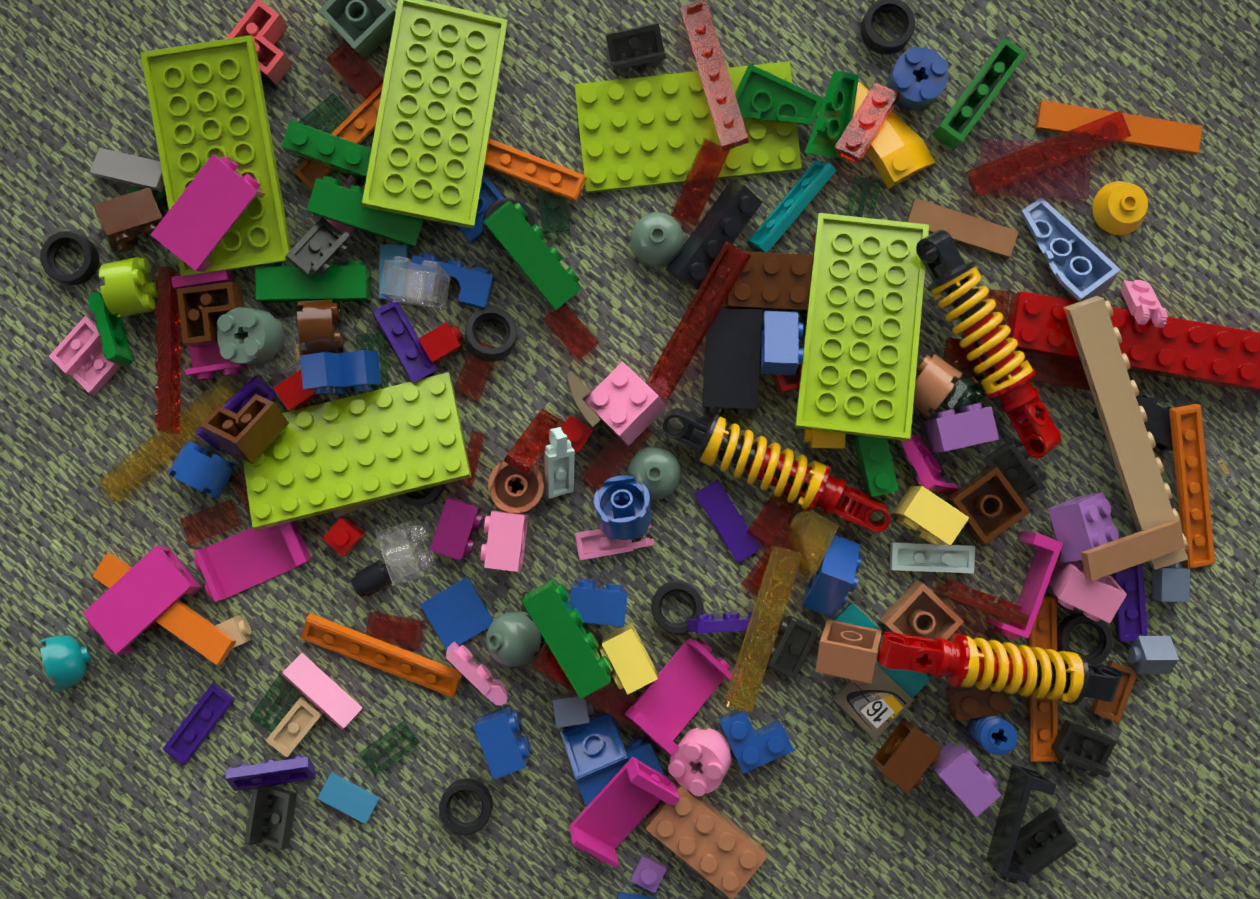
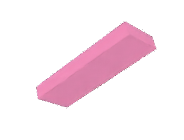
M303 653L282 672V676L342 730L362 710V707Z

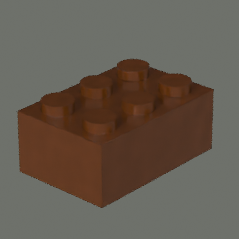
M730 251L728 255L726 308L807 314L813 255Z

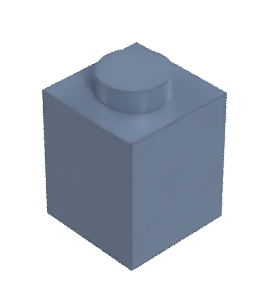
M1180 562L1156 570L1152 567V599L1165 602H1190V569L1179 567Z
M1138 636L1128 650V657L1134 665L1136 674H1169L1179 661L1171 636Z
M577 693L553 697L556 728L589 723L590 715L595 714L592 697L587 698L585 696L580 699Z

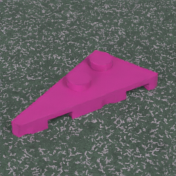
M918 434L910 437L909 441L900 440L905 450V459L916 470L918 474L916 478L920 486L929 491L951 494L958 489L954 481L947 483L941 477V464L932 455Z

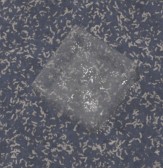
M394 256V261L385 259L380 294L391 302L446 309L450 276L444 271V268L439 267L437 262L423 260L422 265L411 263L409 258Z
M417 520L376 532L393 586L433 572L432 567L436 565L435 559L430 550L426 551L424 540H427L426 531L422 524L418 525Z

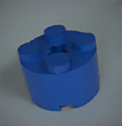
M912 47L903 53L891 69L887 79L888 90L894 103L909 111L924 109L933 104L946 87L948 63L937 52L928 48Z
M189 441L187 445H183L167 474L201 492L204 491L210 494L209 496L219 499L235 471L232 469L235 464L216 454H213L212 458L208 457L210 451Z
M615 476L606 480L604 486L599 491L597 489L594 495L597 521L602 532L610 540H629L645 535L652 520L650 495L647 487L643 483L640 485L635 482V478L631 476Z

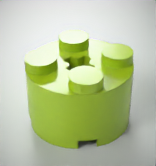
M135 257L105 263L100 267L99 278L104 277L105 285L100 286L101 294L111 314L118 313L117 318L151 312L155 309L156 298L161 297L158 283L152 282L151 267L146 257Z

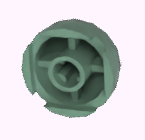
M653 212L644 215L635 223L631 232L630 245L633 254L641 263L650 267L661 268L669 265L680 253L684 245V234L681 225L674 217L662 212Z
M659 446L646 447L638 451L630 460L627 473L628 476L635 478V482L640 485L643 483L647 487L650 500H662L670 496L679 486L681 466L676 456L668 449Z
M522 611L504 613L490 624L486 634V644L491 657L499 664L508 667H522L531 664L535 660L531 659L534 653L539 652L541 635L534 621H531L526 616L529 615L528 613Z

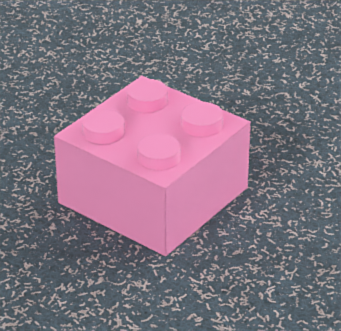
M623 361L584 399V402L628 446L667 408L659 395Z
M495 510L491 511V515L486 516L484 533H488V540L486 544H482L480 557L481 561H485L484 568L515 572L522 569L529 514Z
M1062 556L1055 566L1048 583L1053 590L1052 594L1058 597V602L1071 610L1075 607L1081 609L1086 617L1096 622L1102 619L1110 623L1127 595L1113 577L1108 575L1094 581L1085 579L1082 562H1063Z

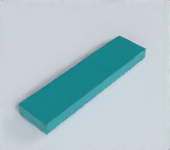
M816 160L750 237L747 243L755 250L768 253L837 171L833 165Z
M852 602L834 619V621L880 630ZM882 632V635H881L880 645H881L882 638H883V635H884L883 632ZM878 662L876 663L911 698L931 680L925 673L903 669H889Z

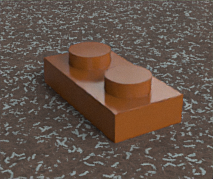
M1108 660V666L1114 667L1122 673L1120 684L1112 702L1094 699L1090 712L1120 723L1137 674L1134 669Z

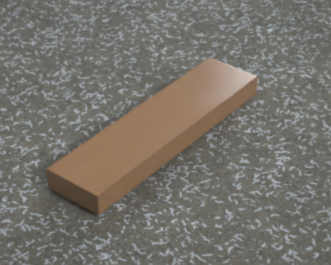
M918 198L913 200L906 221L909 223L928 224L929 233L931 234L938 230H945L951 235L953 241L1005 258L1011 257L1019 232Z
M1171 520L1081 552L1085 579L1094 581L1185 548L1181 522Z

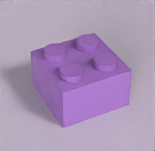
M981 403L957 408V414H955L954 409L932 413V419L924 421L931 453L945 452L999 439L992 406L982 408Z
M1104 492L1074 497L1048 509L1057 541L1063 543L1060 551L1063 562L1082 560L1081 552L1119 539L1118 530L1113 525L1110 515L1111 505L1106 499Z
M951 741L947 743L939 752V760L934 766L930 767L975 817L980 815L1001 796L995 788L998 782L988 771H985L978 765L980 763L979 760L962 744L956 746Z

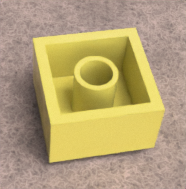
M910 486L893 511V514L898 516L896 521L909 530H919L921 532L919 535L921 539L939 547L941 544L951 546L969 519L968 516L923 486Z
M632 623L603 637L600 653L602 657L606 656L609 662L612 663L615 669L612 676L619 690L624 688L628 695L658 679L657 671Z

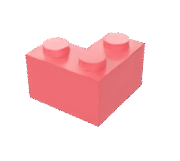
M256 0L226 39L253 36L260 73L275 85L279 83L293 65L288 57L274 46L288 28V25L277 12L261 0Z

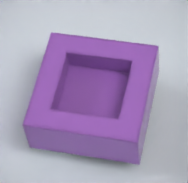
M642 854L630 881L655 893L667 870V866Z

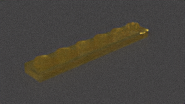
M227 377L221 378L98 481L114 502H119L177 454L183 445H187L189 441L194 440L198 436L196 431L201 427L200 425L218 406L222 407L238 390Z
M773 546L724 700V704L728 708L753 711L802 558V554L797 551Z

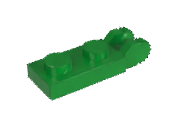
M93 292L88 296L89 309L95 313L96 328L103 344L102 352L108 361L126 367L132 364L133 359L122 318H117L118 313L111 314L100 292Z

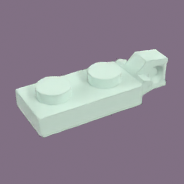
M561 427L550 429L549 440L551 445H547L545 447L546 451H544V494L548 499L574 492L575 450L572 448L570 440H567V435L563 433Z

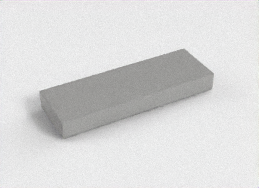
M99 148L90 173L96 177L150 188L155 191L161 192L164 186L160 161Z

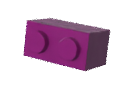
M451 497L446 498L430 551L460 561L465 558V555L470 556L475 541L471 540L474 529L479 530L483 520V514H480L481 507Z

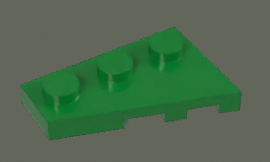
M749 63L725 116L811 126L824 98Z

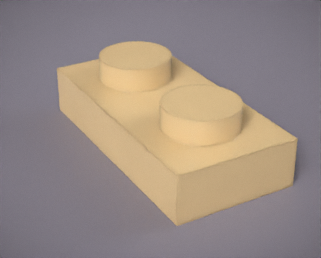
M302 696L266 739V742L287 758L324 713Z

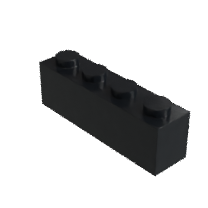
M729 182L685 242L680 253L668 265L666 271L684 286L698 291L763 202L745 185Z

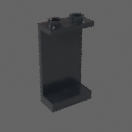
M707 308L702 407L708 408V413L724 414V409L735 410V415H752V411H757L762 310Z
M1012 765L986 858L993 866V870L1001 875V879L1013 884H1018V880L1029 883L1030 877L1011 860L1031 789L1053 795L1056 787L1054 782L1040 772L1017 765Z

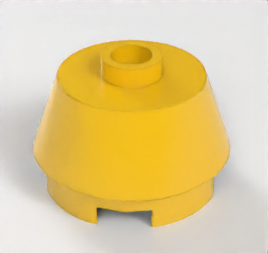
M1124 181L1108 183L1097 192L1092 207L1094 220L1101 229L1114 235L1129 234L1138 229L1145 219L1148 208L1147 196L1137 185Z

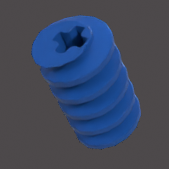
M998 715L972 718L968 721V732L971 738L992 754H1007L1017 744L1015 728Z

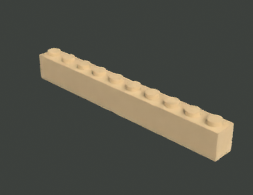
M1095 296L1064 307L1137 532L1171 520L1180 521L1178 512L1175 508L1172 509L1169 501L1172 498L1170 487L1167 483H1163L1161 474L1164 473L1162 462L1159 457L1155 458L1152 449L1156 447L1154 437L1150 431L1147 432L1144 422L1148 421L1146 412L1142 406L1138 405L1136 396L1139 395L1138 387L1134 380H1130L1127 370L1131 369L1127 355L1121 353L1119 343H1122L1121 334L1117 327L1113 328L1110 319L1113 316L1111 304L1108 300L1105 301L1104 298ZM1184 534L1185 548L1147 562L1156 570L1187 560L1188 557L1185 550L1189 549V545Z

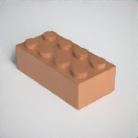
M676 782L675 786L680 799L674 806L661 801L646 819V830L727 897L734 899L768 857L765 848L702 796H694Z

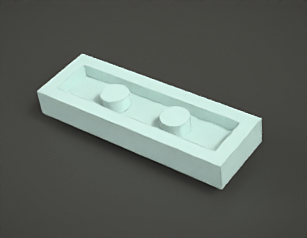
M891 542L890 570L974 573L975 546L973 545L949 546L941 544L939 547L935 544Z

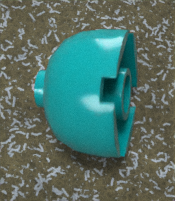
M57 635L40 640V643L46 646L40 648L47 677L48 679L54 677L57 683L51 685L54 692L68 689L84 678L86 663L91 662L87 646L81 647L77 639L68 635Z

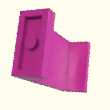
M212 155L151 233L152 237L195 271L205 272L211 263L206 259L256 196L260 198L265 196V193L259 189L261 184L249 174H246L245 177L237 171L239 166L227 156L220 158Z
M230 270L171 277L174 289L226 282L235 283L234 273ZM219 345L196 348L189 346L192 368L185 369L186 375L196 377V380L201 381L213 379V374L223 372V376L239 375L240 369H247L248 366L247 364L235 363L223 358L220 354Z
M296 521L260 530H255L252 527L209 547L193 551L195 555L194 564L197 570L203 573L207 582L205 583L206 592L215 602L226 599L312 561Z
M1020 531L1017 541L1037 548L1010 624L1007 625L989 617L987 623L994 625L993 631L1015 640L1018 639L1019 635L1029 638L1063 545L1060 541L1026 531Z
M156 545L86 609L83 614L88 619V626L105 641L104 646L108 651L115 655L130 654L133 649L129 644L184 594L195 595L202 586L168 547Z
M688 638L657 675L658 679L648 685L624 714L670 755H673L679 748L673 740L724 678L732 682L736 678L729 671L731 666L722 658L718 657L716 659L710 654L712 648L701 639L697 642Z
M632 757L569 825L573 845L579 851H586L595 856L598 861L606 862L616 868L619 862L615 848L660 800L674 806L680 799L674 781Z

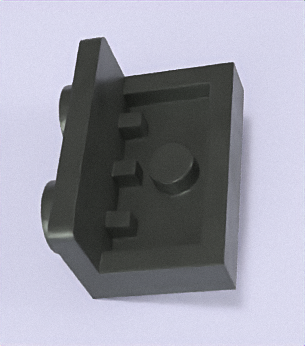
M658 22L605 34L611 67L613 70H618L619 73L634 71V66L645 64L646 68L661 65V60L667 59Z
M322 217L286 254L285 259L310 280L317 274L322 277L332 264L329 261L334 255L339 258L350 246L347 243L350 234L347 231L342 234Z
M1012 439L985 457L990 467L999 468L1021 500H1024L1039 489L1041 491L1046 489L1043 481L1047 477L1038 465L1032 467L1027 458L1030 455L1022 443L1016 445Z
M790 614L787 619L782 618L776 629V633L779 635L775 643H770L764 653L763 658L766 659V666L796 679L820 630Z
M1065 720L1051 749L1059 756L1058 760L1065 766L1070 768L1078 766L1093 777H1097L1099 774L1109 778L1111 772L1105 767V764L1117 742L1112 737Z
M276 786L254 789L250 801L245 844L254 845L262 843L280 850L289 848L297 793Z
M1050 807L1020 828L1014 852L1031 874L1036 875L1076 847L1078 843L1068 832L1057 812Z

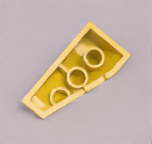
M858 82L852 126L887 188L890 189L935 164L936 161L924 140L864 85Z

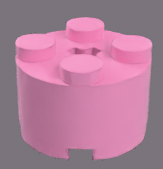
M694 728L688 731L678 744L679 748L671 755L670 765L668 766L669 773L675 780L694 796L698 797L717 789L732 765L729 742L722 734L709 728L707 730Z

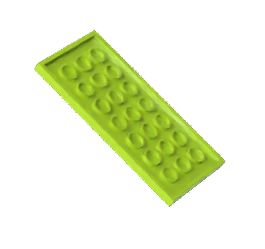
M398 0L362 207L470 229L474 228L508 20L426 0Z
M249 35L140 52L169 210L212 155L220 158L227 156L239 166L237 171L244 177L246 174L252 176L261 184L259 189L265 193L263 198L256 196L206 259L211 265L205 272L195 271L178 257L181 276L287 261L285 256L291 250L254 37Z
M790 61L754 65L792 83ZM748 66L575 84L584 175L587 177L585 183L586 193L799 171L802 169L797 124L725 116Z
M825 213L818 214L795 428L902 441L910 440L925 279V266L917 255L916 246L921 239L928 236V224Z
M449 372L423 378L414 384L407 382L282 413L289 424L253 464L243 460L252 527L255 530L472 477L452 377Z

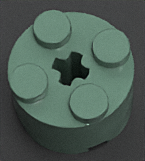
M239 307L232 309L227 314L221 315L218 319L217 340L220 354L225 359L235 363L265 365L272 362L278 350H281L283 347L284 330L282 324L268 311Z

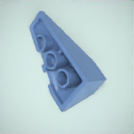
M1040 197L1022 210L1021 215L1059 283L1079 302L1099 296L1110 288L1120 269L1046 200Z

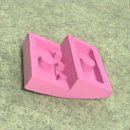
M84 316L49 355L66 374L73 376L88 393L96 395L121 367L105 358L102 352L101 336L97 331L96 323L87 316Z

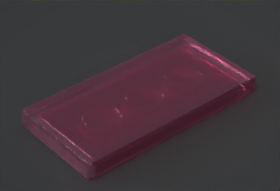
M982 139L979 194L1087 200L1089 198L1091 144Z

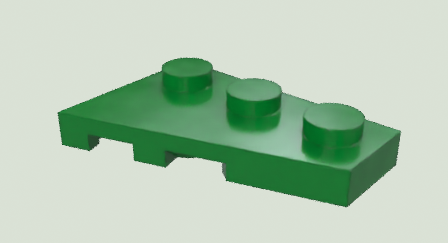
M833 71L805 153L847 159L859 75L843 71Z

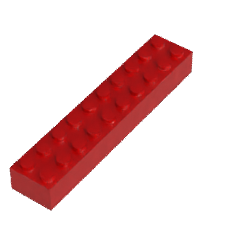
M1024 291L1013 294L1007 326L1010 327L1011 331L1006 339L1014 338L1017 340L1018 345L1015 351L1081 362L1064 311V307L1079 301ZM1112 307L1113 316L1110 319L1113 328L1117 327L1121 334L1122 343H1119L1121 353H1125L1131 366L1130 371L1260 393V332L1168 317L1163 328L1155 327L1151 319L1148 320L1146 325L1137 323L1130 310Z

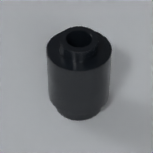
M378 560L356 572L355 577L351 578V583L361 598L366 595L369 597L391 585L394 572L387 562L382 563V561Z

